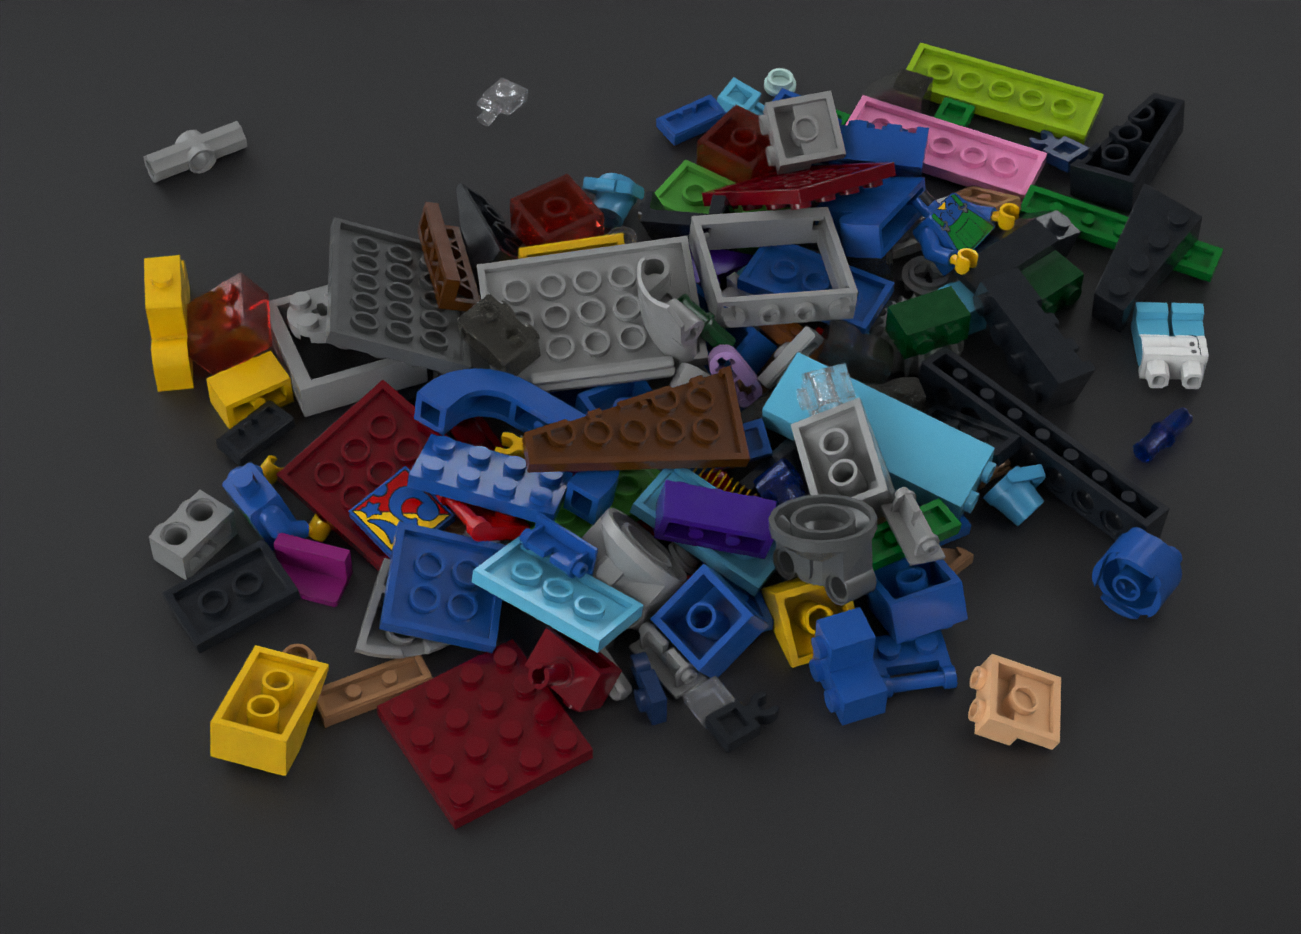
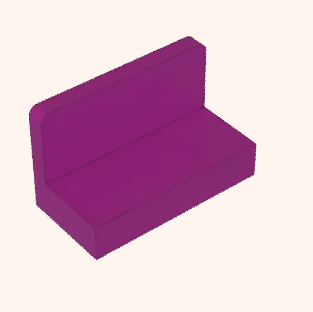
M279 533L274 542L276 558L298 588L301 599L332 607L338 606L353 574L350 550Z

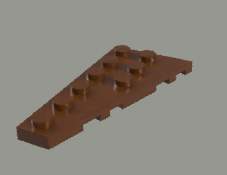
M731 365L719 369L717 374L707 377L699 375L690 378L689 383L672 388L668 385L619 401L617 406L603 411L598 408L588 411L586 416L572 421L564 419L527 431L522 439L527 473L747 467L750 460Z

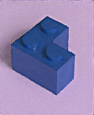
M860 607L818 619L816 621L815 637L811 638L813 659L809 660L811 675L815 682H821L825 690L824 699L826 706L831 713H836L842 726L885 713L888 689L873 661L876 637Z

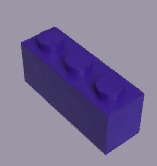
M665 480L656 502L654 538L765 559L774 541L769 531L768 518L773 509L776 508V501L763 499L758 496L727 492L717 488L711 489L691 485L681 481Z

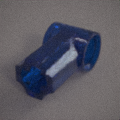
M786 458L780 459L753 480L760 495L764 499L776 501V507L785 501L807 496L801 487L803 480L800 474Z

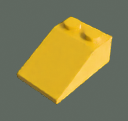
M255 645L210 721V756L286 776L301 749L329 671V664Z

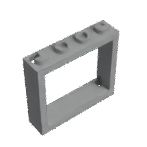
M828 207L691 217L689 246L708 310L714 314V320L723 328L854 318L858 290ZM819 221V224L813 225V222ZM709 228V233H704L703 229ZM817 243L832 286L830 290L723 297L709 250Z
M292 295L261 303L265 330L282 367L291 378L292 390L304 417L356 403L381 380L387 382L396 391L428 382L427 368L411 367L404 362L388 358L311 380L287 329L290 328L287 310L290 306L289 299Z

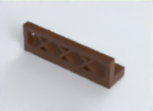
M425 202L417 231L438 308L480 313L482 303L460 228L458 226L444 225L439 204ZM457 293L464 296L465 298H456Z

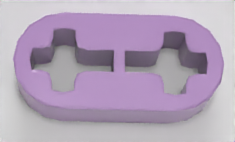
M730 345L714 347L708 355V366L711 375L717 374L719 369L725 367L723 365L719 366V358L723 357L726 361L730 359L739 406L751 407L756 405L762 397L761 382L757 379L756 373L734 347ZM740 379L745 386H751L752 393L747 395L744 391L740 392L737 381Z

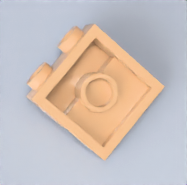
M991 654L981 666L974 668L970 677V687L976 690V698L971 703L968 712V719L975 722L974 734L1009 746L1017 738L1051 750L1060 743L1061 677L995 654Z

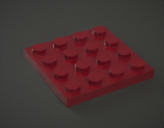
M894 162L811 165L810 169L778 175L777 172L703 192L704 206H710L712 195H722L727 197L733 210L738 209L740 205H742V211L760 209L763 205H766V210H777L787 207V204H790L791 210L804 209L812 206V200H815V202L832 201L836 199V193H839V195H849L860 192L859 186H863V188L883 185L882 179L896 176Z
M381 380L276 474L278 481L314 514L316 513L321 520L328 523L334 532L378 571L384 558H390L349 517L348 511L404 466L411 471L431 434L442 436L415 420V407L384 380Z
M513 639L497 646L493 653L485 652L377 706L379 718L455 830L593 758L592 747L548 687L536 689L534 688L536 684H530L528 679L529 668L525 666L528 659Z

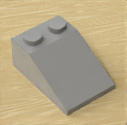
M860 398L790 424L810 495L831 494L855 498L871 506L876 513L877 519L884 517L880 506L893 503L895 490Z

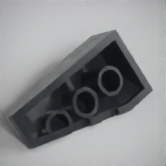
M1058 210L1019 214V218L1015 220L1012 229L1003 230L997 223L996 227L974 249L978 253L975 268H969V272L963 275L958 274L954 269L952 274L975 294L981 281L1014 268L1022 271L1054 250L1066 258L1080 231L1070 222L1067 216L1061 214Z

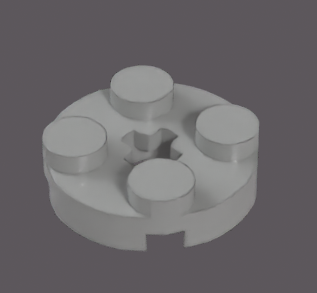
M328 285L307 292H296L290 297L287 319L291 333L296 338L301 340L300 335L310 337L311 343H326L327 315H320L327 313Z

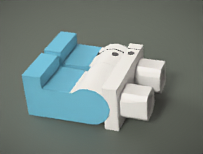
M1135 303L1131 332L1139 366L1138 373L1140 379H1147L1150 388H1164L1168 386L1169 379H1181L1182 386L1186 389H1199L1201 387L1209 357L1207 342L1204 336L1203 304L1171 303L1169 312L1167 303Z

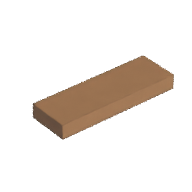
M422 655L393 659L323 685L315 708L326 728L374 710L378 705L433 677Z

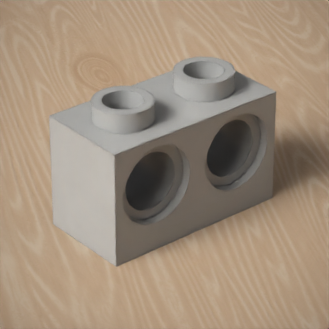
M199 490L190 499L182 502L178 510L164 523H160L155 527L149 536L153 559L184 580L192 577L238 534L234 510Z

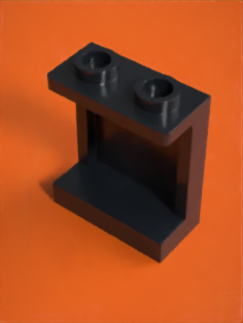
M647 191L644 202H641L639 205L638 219L652 240L688 236L689 242L692 216L735 213L727 197L722 195H712L709 214L665 210L654 191ZM709 228L703 229V232L709 233ZM735 248V249H724V250H729V251H734V252H736V251H737V248Z

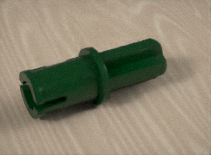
M683 294L678 298L681 303L704 321V328L699 335L713 348L719 345L734 347L735 337L714 320L715 316L712 312L706 313L687 294Z

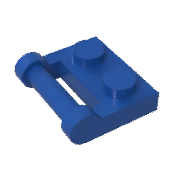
M941 629L919 636L913 641L899 644L890 635L877 636L875 638L873 661L888 689L887 698L893 697V693L943 686L944 689L957 688L956 670L951 664ZM933 669L938 670L935 672L890 678V676L892 675L927 671Z

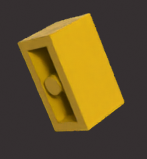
M271 350L206 378L210 402L229 429L268 400L273 401L279 407L294 401L291 378Z

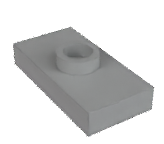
M805 326L791 342H785L777 349L774 354V361L757 379L765 387L774 391L796 353L799 352L810 357L824 342V338L814 329Z

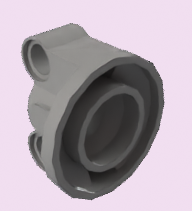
M608 508L582 537L583 540L598 548L593 577L644 604L642 616L627 629L639 630L640 626L645 622L654 624L650 618L688 580L682 566L674 560L669 550L659 540L655 539L637 521L615 508Z

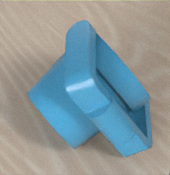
M606 173L601 175L600 178L584 177L582 190L595 195L591 217L599 225L610 229H617L622 226L632 206L635 205L637 199L642 200L645 193L643 187L636 184L630 178L617 173Z
M1042 464L1022 468L1017 465L983 499L990 506L993 505L1015 525L1019 526L1044 503V499L1036 490L1046 478Z

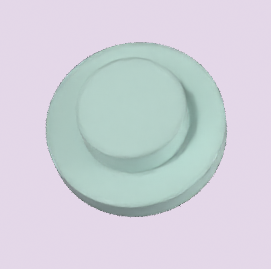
M773 69L764 80V89L771 96L775 97L782 88L795 92L796 80L787 69Z

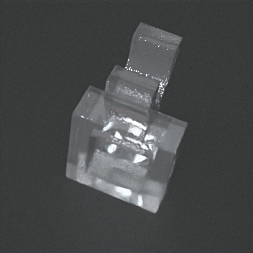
M501 77L477 101V107L483 109V112L477 117V122L488 127L500 113L510 116L528 100V89Z

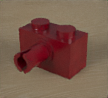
M546 627L525 664L529 668L528 679L530 684H536L534 688H552L563 698L562 701L568 708L577 712L601 708L622 672L618 666L600 651L597 653L552 627Z

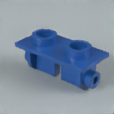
M538 513L535 528L532 530L526 528L520 535L523 548L533 551L542 558L552 554L549 562L566 572L570 578H582L586 573L593 577L598 548L545 515Z

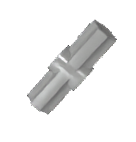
M238 121L203 134L197 130H188L177 138L174 145L143 156L144 163L154 183L189 169L193 173L200 174L210 170L214 166L216 159L246 148L247 140Z

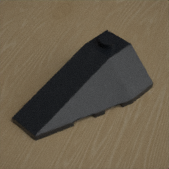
M459 183L456 191L461 234L476 286L480 289L477 264L518 259L519 248H521L520 246L524 241L519 235L514 234L503 225L506 220L485 196Z

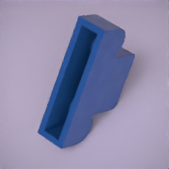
M889 177L882 179L883 185L875 188H859L860 192L849 195H839V193H836L835 200L821 202L816 207L829 208L845 256L882 259L922 216L911 203L926 190L925 177Z

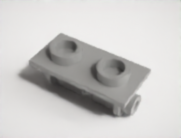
M907 487L896 490L893 503L883 504L880 506V509L910 566L945 559L946 556L939 545L940 540L936 534H933L918 506L915 492Z
M645 622L640 626L638 630L640 639L631 644L629 649L634 654L646 652L651 669L655 670L660 683L675 699L706 681L707 678L691 664L655 624Z

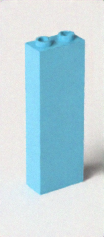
M799 352L796 353L762 409V419L766 428L794 441L790 424L860 398L895 492L899 488L907 487L915 492L916 502L921 505L940 498L958 520H960L964 511L972 512L980 496V493L976 492L981 482L987 484L995 471L997 464L992 462L994 447Z

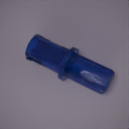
M1181 407L1174 410L1162 422H1155L1151 426V431L1133 445L1135 456L1140 461L1149 463L1165 447L1174 445L1176 437L1193 421V416L1189 414L1188 409Z

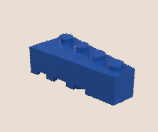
M838 118L846 151L845 158L820 162V164L826 165L894 162L896 172L894 177H921L929 128L917 127L916 133H909L908 130L902 128V125L888 123L887 126H882V129H875L874 124L863 120H851L848 125H841L842 120Z

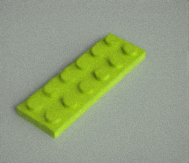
M921 42L907 66L898 88L900 93L939 104L942 103L944 97H948L975 106L974 114L1039 133L1042 130H1047L1053 133L1054 137L1062 138L1066 136L1083 145L1104 98L1102 93Z

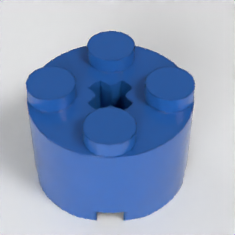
M1134 527L1122 534L1093 568L1092 581L1094 587L1098 584L1103 592L1100 597L1102 601L1117 614L1130 619H1138L1140 615L1151 617L1157 613L1181 582L1182 569L1180 564L1183 558L1175 547L1168 546L1161 539L1139 527Z

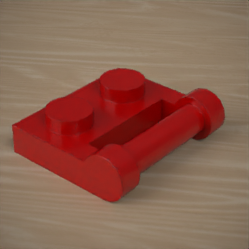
M436 495L440 503L450 508L466 525L467 533L475 541L513 540L520 536L526 528L530 529V525L525 519Z

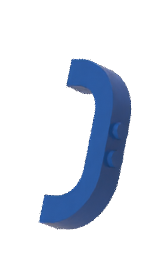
M477 368L449 372L431 380L417 391L414 413L415 420L442 436L459 422L472 417L496 418L525 433L564 419L572 421L586 416L518 376L498 370ZM620 470L578 471L568 481L563 508L594 525L605 511L611 507L614 501Z

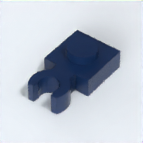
M1047 130L1041 131V140L1033 137L1029 139L1030 148L1047 153L1046 163L1067 173L1070 172V165L1077 159L1082 160L1088 155V149L1090 148L1066 136L1058 140L1054 138L1053 133Z
M646 652L630 655L633 664L630 667V671L639 689L634 690L639 711L647 713L651 725L666 722L667 698L655 670L651 669Z

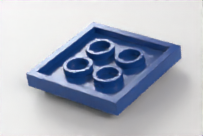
M399 521L395 529L379 629L493 653L496 648L502 599L471 581L473 570L506 545L491 541L478 542L468 536Z

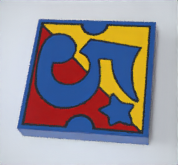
M406 466L348 511L349 517L390 559L395 529L399 521L441 531L455 522V515L445 505H442L434 494L407 487L410 470Z

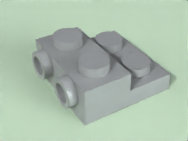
M831 90L765 102L763 115H759V126L761 134H768L771 146L766 147L767 161L770 167L776 166L777 175L810 169L811 165L815 163L845 158L846 151Z

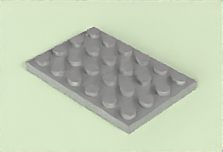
M688 236L477 264L490 369L513 374L531 383V374L536 372L665 356L650 338L641 316L638 298L637 265L641 258L650 254H659L665 257L670 265L671 286L667 294L659 301L666 304L672 299H678L683 294H687L700 307ZM653 273L648 276L656 277L660 274ZM698 336L697 354L688 364L694 366L708 365L709 357L706 341ZM674 363L675 369H678L680 364Z

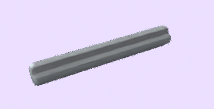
M669 355L536 372L531 374V383L550 393L673 377L675 375L673 357Z

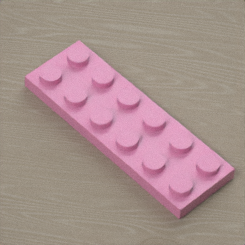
M865 95L861 97L845 124L848 125L851 120H863L874 124L875 129H882V126H887L888 123L902 125V128L908 130L909 133H916L917 127L929 128L922 173L966 187L977 186L1019 196L1021 203L1030 185H1034L1047 159L1046 152Z

